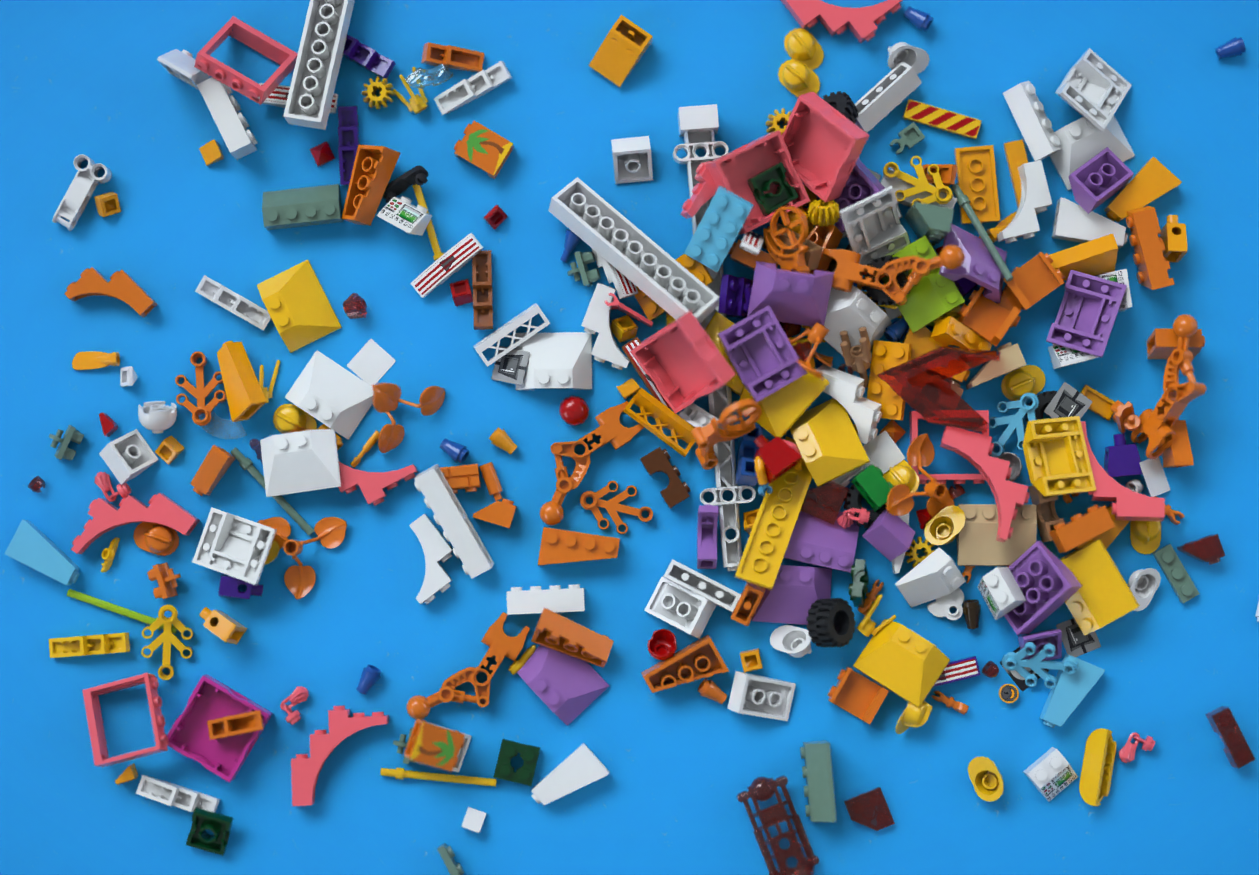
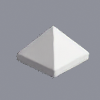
M132 366L121 368L120 386H133L138 378Z

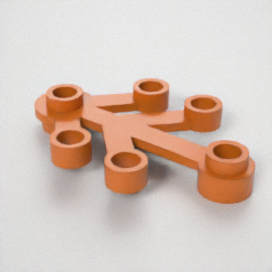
M197 351L190 357V362L195 366L196 388L188 382L184 375H178L175 378V383L179 387H183L197 399V407L183 393L177 395L176 402L186 407L192 413V420L195 424L205 426L211 421L212 410L219 402H224L227 397L224 391L217 390L214 393V398L205 406L206 397L218 384L223 383V379L219 381L216 379L221 374V371H217L214 373L211 381L204 386V366L207 363V357L202 352ZM198 358L203 359L200 364L197 363ZM184 378V383L179 384V379ZM223 393V398L218 399V394ZM181 397H185V401L183 403H180L179 401ZM201 414H205V418L203 420L199 419V416Z
M616 481L608 482L607 486L597 492L586 491L580 497L581 506L586 510L592 511L598 521V527L603 530L609 527V521L603 518L598 507L606 508L617 526V532L620 534H625L628 526L622 522L616 511L638 516L643 522H648L653 517L652 509L647 506L638 509L618 504L626 498L636 495L637 489L633 485L628 486L625 491L608 501L600 498L609 492H616L618 490V483ZM611 483L616 484L615 490L609 489ZM630 487L635 489V493L633 495H630L627 492V490ZM587 497L593 498L592 504L586 503ZM643 511L649 512V516L647 518L642 517ZM600 521H607V526L601 527ZM620 525H625L626 530L624 532L619 531L618 527Z

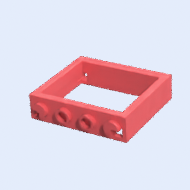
M233 16L197 53L194 67L261 105L295 68L298 53ZM228 36H231L281 66L263 85H260L210 55Z
M989 410L909 412L910 444L918 437V420L981 419L982 434L989 436ZM911 466L919 476V484H927V481H931L924 474H919L918 466ZM930 474L933 478L937 479L936 482L946 484V481L953 480L954 484H965V480H973V484H985V479L981 474Z
M145 673L82 690L95 766L107 767L168 751L167 745L169 740L164 730L165 718L161 713L162 700L158 696L157 688L159 683L155 675ZM145 684L156 746L109 758L99 696Z

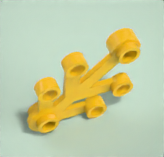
M913 156L910 160V165L915 169L918 179L900 171L899 166L895 162H888L884 166L883 174L887 178L896 177L915 186L906 190L896 191V195L897 193L903 195V199L897 198L898 202H903L905 198L924 191L932 195L923 199L915 198L911 202V207L915 201L924 204L937 202L941 205L951 201L953 196L952 190L948 186L943 185L937 164H931L927 168V173L933 177L935 187L928 183L922 167V159L919 156ZM913 159H918L919 164L914 165ZM935 167L936 173H932L930 168ZM892 168L894 170V173L889 174L887 172V169ZM944 192L946 198H940L939 193Z
M170 604L162 606L158 611L159 618L142 630V636L149 639L153 636L154 631L164 624L163 632L152 643L144 646L141 650L142 656L149 658L152 656L153 651L163 643V660L158 670V676L162 680H169L174 674V668L170 665L171 643L184 659L190 658L193 653L191 647L185 646L171 632L173 625L181 632L183 639L189 640L193 636V630L186 627L177 618L178 611ZM165 611H170L172 616L166 617ZM146 629H149L151 631V635H145L144 631ZM188 630L191 635L186 637L183 632ZM144 649H150L151 653L146 655ZM183 650H189L190 655H184ZM168 668L170 673L164 674L163 669Z

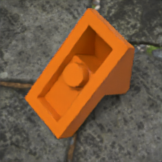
M937 164L943 185L948 187L949 185H954L957 166L953 164ZM923 165L928 183L935 186L933 177L927 173V168L930 165ZM935 167L930 168L932 173H936Z

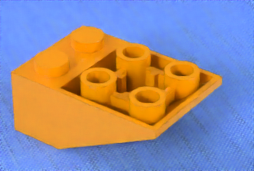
M621 15L607 34L590 62L589 67L620 87L652 43L653 36Z

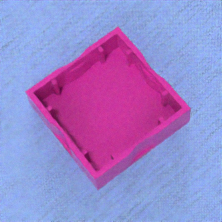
M206 674L201 677L188 699L185 710L176 719L167 735L169 744L167 746L186 757L198 761L209 771L231 782L235 779L263 730L210 740L207 721L261 710L263 726L265 728L273 713Z

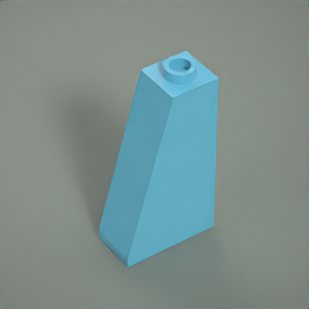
M22 519L5 555L65 585L75 583L80 575L78 573L80 568L31 521Z
M1065 654L1064 659H1065L1066 657H1073V656L1068 655V654ZM1074 657L1079 663L1075 673L1068 675L1063 670H1059L1056 676V686L1050 690L1039 717L1044 720L1043 724L1052 728L1055 725L1061 727L1104 674V669Z

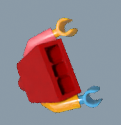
M760 435L755 439L754 443L759 447L754 457L755 472L758 484L760 485L758 493L761 496H765V488L767 493H772V487L767 485L768 482L771 484L793 467L797 471H802L801 465L806 466V464L801 459L802 455L793 442L781 439L780 437H775L769 442L764 435Z

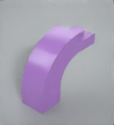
M710 504L699 506L697 520V569H716L718 506Z

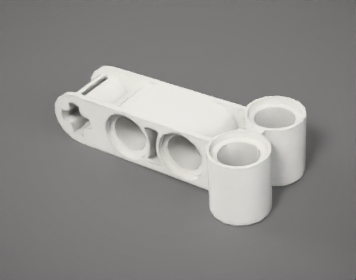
M84 154L78 155L74 159L73 164L78 172L52 220L53 223L57 222L67 227L68 231L73 230L98 183H106L112 177V172L108 167L101 163L95 164L91 158ZM87 160L88 166L81 169L82 161ZM100 169H104V176L98 178V171Z

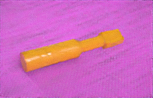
M377 430L364 444L358 456L353 459L350 464L352 467L355 468L365 453L369 452L379 438Z

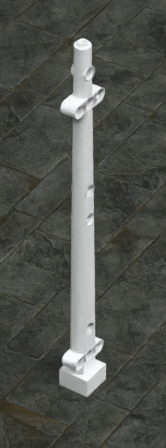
M717 104L679 107L678 109L679 137L684 136L685 144H679L674 148L673 159L678 164H687L690 198L693 195L692 189L697 183H700L694 179L697 174V167L702 162L713 161L721 157L715 153V148L722 147L725 150V154L729 151L728 145L725 142L715 141L714 134H717L719 129ZM699 148L704 149L706 155L698 157L695 151ZM679 150H684L687 156L681 159L676 153ZM713 197L703 204L694 217H692L693 235ZM723 264L718 272L706 266L714 280L707 287L720 297L722 274H724ZM719 300L715 310L701 322L704 330L714 313L718 312ZM725 384L708 394L709 413L718 419L721 413L732 404L731 388ZM733 439L713 445L718 459V464L714 467L716 488L704 489L699 497L704 505H718L723 567H727L728 571H736L742 558L739 503L752 502L756 497L753 487L737 486L735 440ZM744 489H749L752 492L749 500L743 499L741 495ZM725 490L732 492V500L725 501L722 494ZM705 492L713 494L714 499L712 502L707 503L704 501L703 495ZM730 528L736 532V536L732 540L727 539L725 536L726 530Z

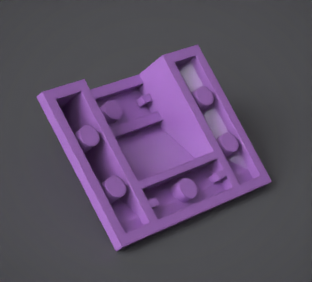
M951 224L950 232L944 237L943 248L948 245H957L962 248L965 258L962 265L956 269L940 267L939 274L952 281L965 277L985 287L984 297L1000 303L1004 276L981 238ZM996 247L1006 264L1007 252Z
M756 261L747 317L769 305L778 322L812 327L816 322H819L824 326L834 273L814 270V274L776 269V264Z
M1070 270L1065 284V294L1055 323H1052L1046 342L1102 358L1127 285Z
M769 305L718 334L724 351L743 385L757 402L807 374L806 370L797 362L799 357Z
M781 565L772 590L765 589V593L752 617V621L807 625L808 610L811 609L812 603H815L816 600L830 599L832 569Z
M542 645L534 651L524 666L517 671L525 683L567 726L609 687L607 682L588 662Z

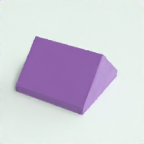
M885 508L862 537L889 561H892L909 550L915 531L900 517L889 514Z
M1050 629L1018 636L1020 650L1027 642H1032L1036 645L1035 653L1031 656L1026 655L1023 659H1031L1044 649L1046 644H1053L1056 650L1054 656L1046 657L1043 661L1062 658L1061 629Z

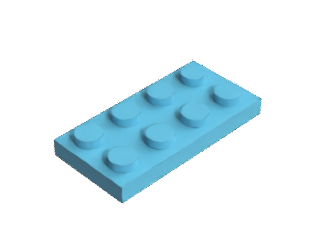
M719 186L684 254L718 272L754 205Z

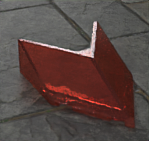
M941 346L881 372L877 376L884 380L905 402L920 413L928 423L986 433L988 422L951 388L953 376L990 360L999 361L1001 352Z

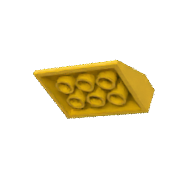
M1100 539L1059 559L1071 570L1082 585L1078 591L1065 601V604L1084 636L1104 627L1140 606Z

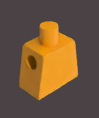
M1168 215L1167 223L1161 229L1160 234L1165 245L1163 256L1169 262H1179L1188 251L1186 225L1179 223L1178 215Z
M205 607L199 615L205 620L203 626L227 643L237 645L247 630L245 626L219 610H210Z

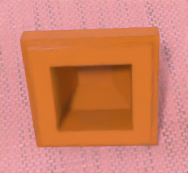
M891 420L879 432L881 434L883 431H886L895 443L906 433L894 420Z

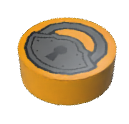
M1004 684L1000 687L998 694L1003 702L1013 703L1017 700L1019 691L1013 684Z

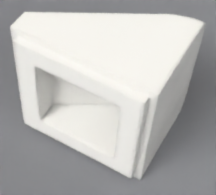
M468 807L461 827L480 833L487 813Z

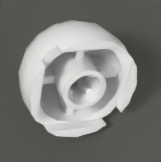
M165 401L144 402L143 407L140 404L138 405L139 421L146 429L152 430V433H163L164 430L173 426L176 421L177 405L171 403V406L165 405Z

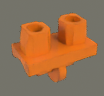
M1117 400L1110 407L1114 413L1113 421L1117 423L1118 430L1122 434L1125 433L1126 429L1134 431L1140 427V418L1135 415L1133 404L1129 401L1124 405Z
M167 562L154 565L153 569L147 572L151 581H158L159 587L153 589L155 598L166 599L178 595L175 588L178 587L176 579L181 578V575H174L173 569H169Z

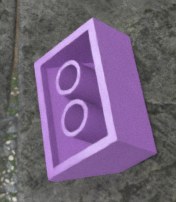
M1107 147L1071 173L1069 181L1075 201L1089 214L1125 187L1134 173Z

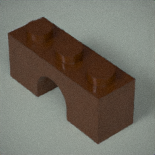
M659 447L640 458L650 476L656 472H664L668 476L669 485L660 491V494L670 509L690 497L688 493L691 490L686 482L682 483L678 476L681 474L675 465L671 466L668 461L671 457L666 449L662 450Z

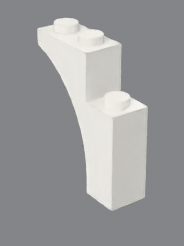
M1041 160L1025 163L1018 167L1021 180L1020 204L1010 224L997 234L998 242L1005 241L1007 244L1017 241L1016 238L1022 236L1023 239L1035 237L1034 234L1040 231L1036 213L1047 211V207L1052 205Z
M597 283L581 326L585 327L584 331L594 335L595 332L599 333L591 355H594V360L602 363L605 360L612 363V367L622 370L623 367H628L630 360L621 352L614 340L610 326L611 306L605 304V300L608 303H612L613 297L608 294H615L616 289L602 283Z
M824 364L816 370L822 372L823 377L830 382L822 392L832 396L848 411L856 425L861 443L867 445L878 434L876 427L882 417V412L880 411L882 404L862 397L865 392V387H863L865 379Z
M423 514L409 526L421 543L426 564L424 582L416 599L420 604L425 602L427 605L436 598L434 594L438 591L443 593L451 587L449 583L452 579L439 562L442 561L444 563L451 558L453 549L428 516Z

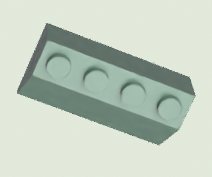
M339 184L263 192L262 212L264 227L267 230L343 222V219H341L342 205Z
M915 202L905 214V220L919 239L926 236L930 244L935 246L936 243L939 244L950 232L954 209Z
M826 740L803 742V747H800L801 759L804 758L805 766H802V776L806 778L807 786H803L804 797H808V805H805L806 817H809L811 822H836L830 743Z

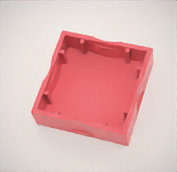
M810 92L799 95L782 137L791 155L793 167L800 176L802 183L824 202H829L840 197L869 134L816 93Z
M780 130L770 132L706 164L717 189L719 186H722L754 205L739 234L747 233L769 222L773 214L778 210L776 209L769 214L763 215L747 182L748 179L777 163L782 162L786 170V180L790 186L795 188L798 195L796 199L781 207H799L810 201L801 178L793 167L791 155ZM771 183L770 190L765 191L764 194L769 192L775 194L779 184Z
M691 311L654 333L630 351L644 372L653 380L660 394L675 414L694 403L699 397L708 395L723 386L736 374Z

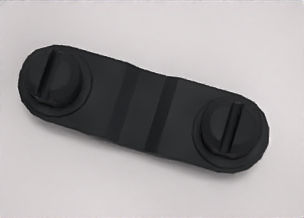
M416 166L388 183L383 194L386 203L393 197H397L406 191L411 185L417 184L421 186L428 181L426 178L428 171L422 166Z

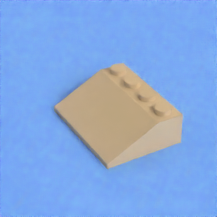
M996 504L958 505L963 510L966 521L962 530L956 535L957 566H1010L1036 542V505H1023L1021 508L1015 507L1018 511L1015 520L1011 521L1010 527H1013L1012 535L1004 543L996 541L998 531Z

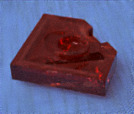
M832 481L809 489L801 511L834 525L849 489Z
M880 787L844 801L851 820L876 831L895 824Z

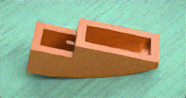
M428 42L424 44L421 63L480 72L482 71L485 53Z
M261 710L207 721L210 740L264 729Z

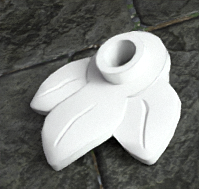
M957 588L951 594L937 598L935 602L927 605L930 613L936 617H946L953 621L958 620L963 614L961 605L964 601V593L960 588ZM952 607L957 609L954 614L950 613V608Z

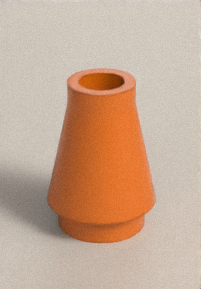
M705 678L698 687V692L701 693V696L720 704L727 698V694L711 679Z

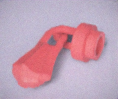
M105 472L97 473L94 478V483L102 490L109 502L115 501L118 495L124 498L128 497L131 493L127 483L118 484L116 486L118 491L115 492L110 481V475ZM108 491H111V493H112V495H110V497H109V495L107 494Z
M850 508L837 518V522L843 529L850 527L854 523L853 520L864 524V522L868 523L870 512L865 508ZM854 512L859 513V517H855Z
M297 686L292 694L281 702L280 708L288 714L285 718L287 723L293 725L301 719L300 712L298 710L293 712L291 708L307 701L309 696L307 688ZM288 701L292 703L289 706L285 704Z
M1131 733L1126 744L1119 751V758L1124 763L1135 760V752L1139 742L1143 743L1142 750L1152 751L1156 741L1149 735L1144 740L1140 738L1138 733ZM1132 738L1136 740L1134 744L1131 743Z

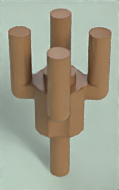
M866 327L859 328L860 345L851 347L847 331H841L840 337L842 342L840 346L845 364L851 366L853 371L858 372L860 378L865 379L863 387L867 388L869 378L866 370L871 367L870 361L872 360L870 353L871 344Z

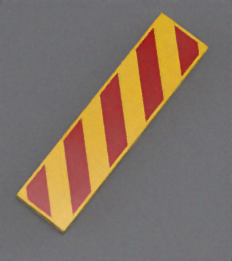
M908 99L903 116L904 119L974 140L977 138L982 121Z

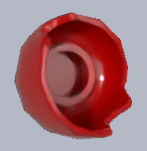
M571 395L564 398L560 403L559 414L567 424L577 426L584 423L588 418L589 407L581 397Z
M660 629L653 632L651 639L648 640V651L654 659L664 661L671 658L676 652V637L670 630Z

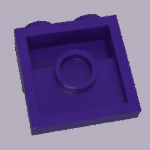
M722 274L718 313L735 318H747L748 311L744 290L752 287L753 280Z

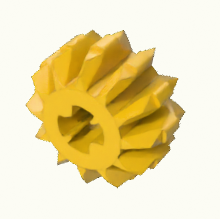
M377 76L375 82L370 78L369 82L371 84L363 85L367 89L362 91V95L366 96L363 99L364 102H369L370 108L376 106L377 110H380L381 104L385 108L388 107L386 101L392 103L393 100L389 96L395 95V92L390 90L393 85L391 83L387 84L388 80L386 78L381 81L380 77ZM378 89L381 94L379 97L376 95V90Z
M782 108L781 114H779L777 109L774 110V115L769 114L768 118L771 121H766L765 123L766 126H769L766 130L767 133L780 130L782 135L786 130L792 111L785 114V108ZM783 121L784 128H779L780 125L777 126V124Z
M821 198L820 200H813V202L809 203L808 207L809 222L820 227L835 225L840 217L839 204L835 203L834 200L824 202Z
M917 537V543L913 539L911 542L913 546L909 548L910 552H905V556L910 555L911 557L906 562L914 561L912 567H916L918 563L935 551L931 550L935 545L931 543L927 545L928 541L926 538L923 543L921 537ZM923 548L925 556L918 557L917 555L919 554H916V551Z

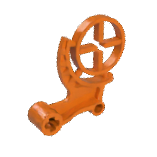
M794 206L781 207L773 214L770 228H763L764 241L769 254L780 265V270L810 274V268L805 263L804 255L809 248L807 245L803 246L808 234V222L804 213ZM786 210L795 212L799 219L791 223ZM780 215L784 225H789L790 228H795L801 224V234L798 241L794 231L789 230V228H782L777 231V222ZM787 232L792 246L784 244L779 236ZM799 247V250L793 254L785 253V249H796Z
M753 399L737 401L721 413L719 420L711 418V423L708 425L695 427L691 431L698 445L695 454L703 469L709 470L718 464V459L713 449L714 444L739 438L756 428L754 423L757 422L762 413L757 401ZM750 407L746 410L741 411V408ZM735 411H736L737 414L739 415L738 417H737L736 414L730 416V415H731L733 412H735ZM752 415L751 417H749V418H748L747 420H745V421H744V419H743V417H742V416H744V417L746 418V417ZM737 421L740 422L739 424L731 425V424H733V423H735V422H737Z

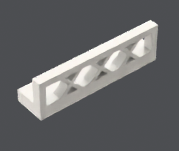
M535 303L473 347L488 367L548 326L550 322ZM539 313L544 323L538 327L532 326V317ZM519 326L527 327L524 337L515 336L516 328ZM503 337L512 338L508 348L499 347L500 339ZM487 348L496 349L495 356L487 361L482 352Z

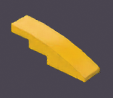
M129 632L49 639L50 658L130 652Z

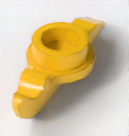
M115 537L110 542L109 548H105L102 551L101 556L105 560L101 564L102 573L108 571L112 566L120 541L118 537Z

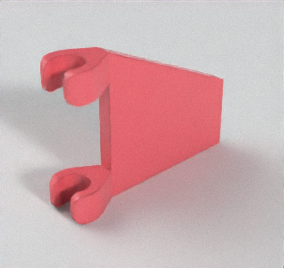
M608 294L613 297V302L608 303L605 300V304L611 306V310H619L652 328V321L619 302L615 294Z

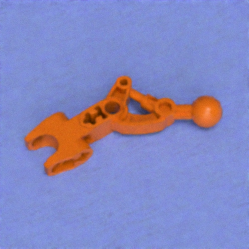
M948 245L942 249L939 256L930 259L918 256L902 257L890 261L882 269L859 264L861 254L853 251L825 248L823 251L824 256L837 262V268L833 272L832 288L851 292L853 283L882 290L898 305L906 304V295L914 285L917 286L922 277L928 276L931 270L942 266L948 269H956L962 265L965 258L962 248L957 245ZM913 269L907 277L908 282L901 289L897 283V275L903 271ZM868 272L870 276L875 277V281L873 278L866 277V279H864L862 276L866 275ZM888 276L890 278L889 282L885 285L880 284L881 279Z
M1188 314L1178 316L1173 323V331L1178 336V346L1172 351L1166 363L1163 377L1164 394L1154 410L1147 409L1139 416L1140 427L1131 433V440L1134 443H1142L1149 438V444L1146 449V456L1149 459L1158 458L1170 447L1176 437V433L1171 429L1190 401L1206 392L1205 384L1197 382L1193 374L1194 368L1191 364L1193 354L1188 350L1189 338L1196 333L1198 324L1196 319ZM1180 369L1182 374L1187 377L1189 382L1183 384L1179 383Z
M628 401L610 407L596 416L595 419L600 427L581 439L570 442H558L551 445V453L555 457L557 466L555 468L557 482L552 500L544 503L540 508V518L545 524L556 525L563 519L564 510L561 505L566 494L576 489L586 475L591 463V453L609 442L617 450L630 442L637 433L644 429L641 424L627 428L620 423L619 417L629 403ZM593 435H595L596 437L600 436V443H592L590 445L592 449L589 450L588 445L584 442V440L587 439V442L589 443L593 440ZM583 445L586 449L585 453L582 455L576 454L574 451L575 447ZM562 456L570 457L576 462L575 469L570 477H568L567 467L563 465Z
M503 612L489 627L481 641L490 648L479 666L468 667L453 674L442 683L439 692L428 697L422 695L411 697L406 706L409 716L413 719H424L428 716L432 707L450 701L458 703L466 701L476 703L480 707H486L490 702L492 677L505 657L512 661L516 660L524 646L530 628L525 626L515 637L507 636L504 633L503 625L508 615ZM493 656H495V661L497 662V664L491 665L489 669L493 671L490 674L488 670L482 669L481 667L482 665L487 667V665L489 664L487 658H492ZM479 672L486 673L487 681L485 683L477 681V674ZM471 682L475 688L476 696L454 689L460 684Z

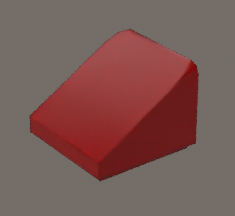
M468 279L450 283L455 306L473 302Z
M106 413L99 414L103 434L109 437L119 427Z

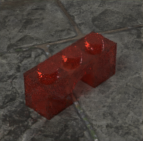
M1221 706L1205 714L1214 732L1218 733L1225 745L1223 750L1232 767L1240 768L1255 760L1229 707Z

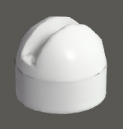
M1133 479L1126 484V488L1136 493H1141L1144 487L1138 479Z

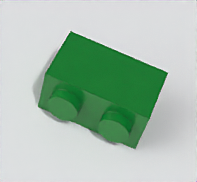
M873 464L855 476L851 481L875 512L887 503L888 494L892 487H894L883 478L882 471Z

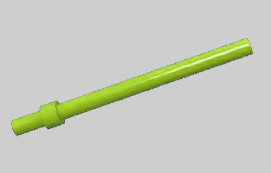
M69 589L67 592V596L149 625L156 620L150 616ZM162 624L157 630L163 629L164 624ZM172 625L171 632L176 634L178 629Z

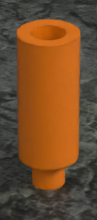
M490 462L479 466L489 494L494 496L495 501L502 499L500 492L503 489L493 463Z

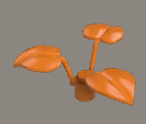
M816 322L811 330L807 328L805 332L796 338L788 340L792 345L805 335H809L807 339L814 346L812 350L806 346L805 349L810 353L806 362L800 359L797 362L807 372L823 381L822 372H818L815 368L811 367L810 360L814 356L824 365L832 367L833 357L816 352L819 343L829 332L825 326Z
M379 383L372 385L375 410L380 413L385 412L392 424L384 425L379 433L378 446L380 452L386 453L396 448L404 438L405 431L403 426L400 424L396 425V421L390 411L396 410L398 402L421 408V414L429 416L437 412L442 406L445 398V389L439 386H430L421 393L419 398L420 404H415L400 399L401 389L396 384Z
M926 433L916 437L911 442L907 450V460L909 465L918 466V470L931 481L925 485L924 492L910 493L909 487L904 484H897L892 487L886 504L887 512L891 515L902 516L909 513L914 507L912 496H930L926 507L929 515L932 517L936 516L947 506H955L946 485L936 482L937 479L933 478L922 468L929 466L935 456L933 444Z
M272 517L257 522L276 529L273 540L278 542L280 549L283 547L284 552L292 555V558L299 564V566L293 565L289 567L284 575L285 585L296 599L305 597L312 590L316 582V573L313 567L303 566L297 557L302 552L303 545L320 540L325 548H336L343 542L347 528L345 520L337 517H326L319 520L314 527L318 537L300 542L299 540L287 539L291 534V526L282 517Z

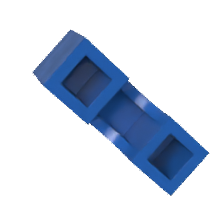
M755 424L756 428L753 431L739 437L736 484L755 487L758 482L754 457L759 447L754 441L760 435H763V427L759 424Z

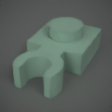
M913 122L899 132L898 136L900 139L892 140L889 146L898 144L900 149L895 152L898 155L903 151L905 145L908 149H911L923 140L925 136Z

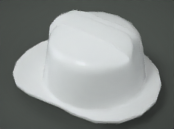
M899 42L892 47H888V66L891 70L901 61L912 66L916 74L924 71L928 66L929 55L921 48L911 46L905 42Z
M1140 569L1130 575L1128 586L1140 605L1134 611L1145 609L1158 589L1161 576L1156 569Z
M783 625L775 629L770 636V644L774 649L788 653L794 658H800L812 652V637H809L807 629Z

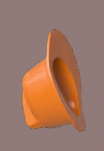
M141 522L134 530L133 537L136 545L145 551L166 556L172 554L179 545L178 534L171 527L159 523Z

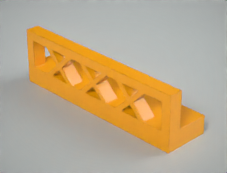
M640 388L633 395L623 412L684 457L696 442L691 433L695 427L675 414L643 388ZM633 403L640 408L641 413H635L630 409ZM647 417H653L656 421V425H651L648 422ZM662 428L669 429L671 436L663 434ZM677 439H682L688 444L685 449L679 446Z

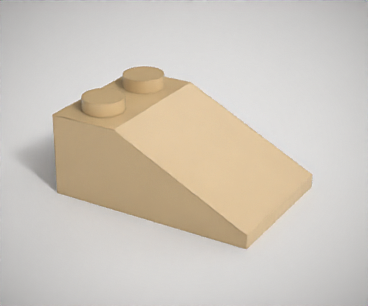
M1009 342L997 348L998 352L990 357L966 385L967 390L1027 365L1018 343L1012 345Z

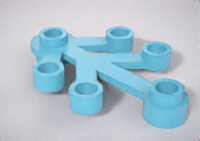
M1025 393L1017 401H1001L998 403L997 409L1001 413H1006L1014 408L1020 409L1016 415L999 418L989 417V428H997L999 425L1009 424L999 440L992 442L994 443L991 453L992 457H999L1004 453V445L1015 429L1018 437L1017 447L1023 451L1021 447V442L1025 436L1023 418L1027 413L1029 421L1036 420L1035 410L1039 406V399L1034 393ZM1028 399L1033 401L1031 406L1027 404ZM1003 403L1006 404V409L1004 411L1001 409V405ZM992 419L996 421L994 426L990 424ZM996 446L1000 447V451L998 453L995 452Z
M1027 642L1017 653L1009 652L1002 658V665L1008 670L1017 671L1025 678L1027 686H1036L1038 678L1035 674H1030L1024 667H1029L1045 681L1044 684L1049 689L1055 688L1057 679L1044 669L1063 670L1066 674L1071 675L1077 671L1079 665L1074 657H1066L1063 662L1043 661L1046 657L1054 656L1056 648L1053 644H1046L1044 649L1031 659H1023L1026 655L1031 656L1035 653L1036 645L1032 642Z

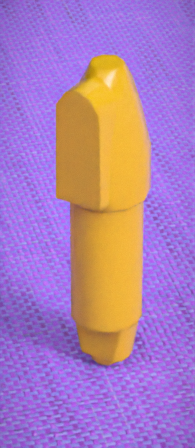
M536 645L528 648L519 660H515L508 670L513 675L536 650Z

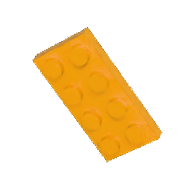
M993 145L955 148L957 184L963 194L969 198L970 205L981 223L1000 221ZM960 208L961 225L972 224L964 209Z
M686 254L675 259L704 285L707 286L714 282L706 266ZM636 286L638 294L634 296L650 321L666 312Z
M873 341L867 399L882 404L880 410L882 412L881 418L903 421L912 344Z

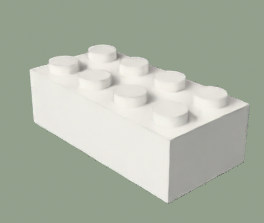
M213 77L197 84L232 156L238 160L256 151L255 144H257L253 133L247 130L249 124L241 112H238L241 108L233 95L230 96L233 93L232 89Z

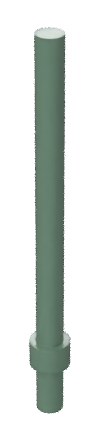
M954 184L951 189L957 197V203L966 212L1006 281H1011L1013 279L1011 272L972 209L969 198L963 194L958 184Z
M235 447L230 453L240 462L239 465L244 470H247L265 489L263 475L252 465L253 462ZM281 495L273 496L275 501L308 536L314 532L313 528Z

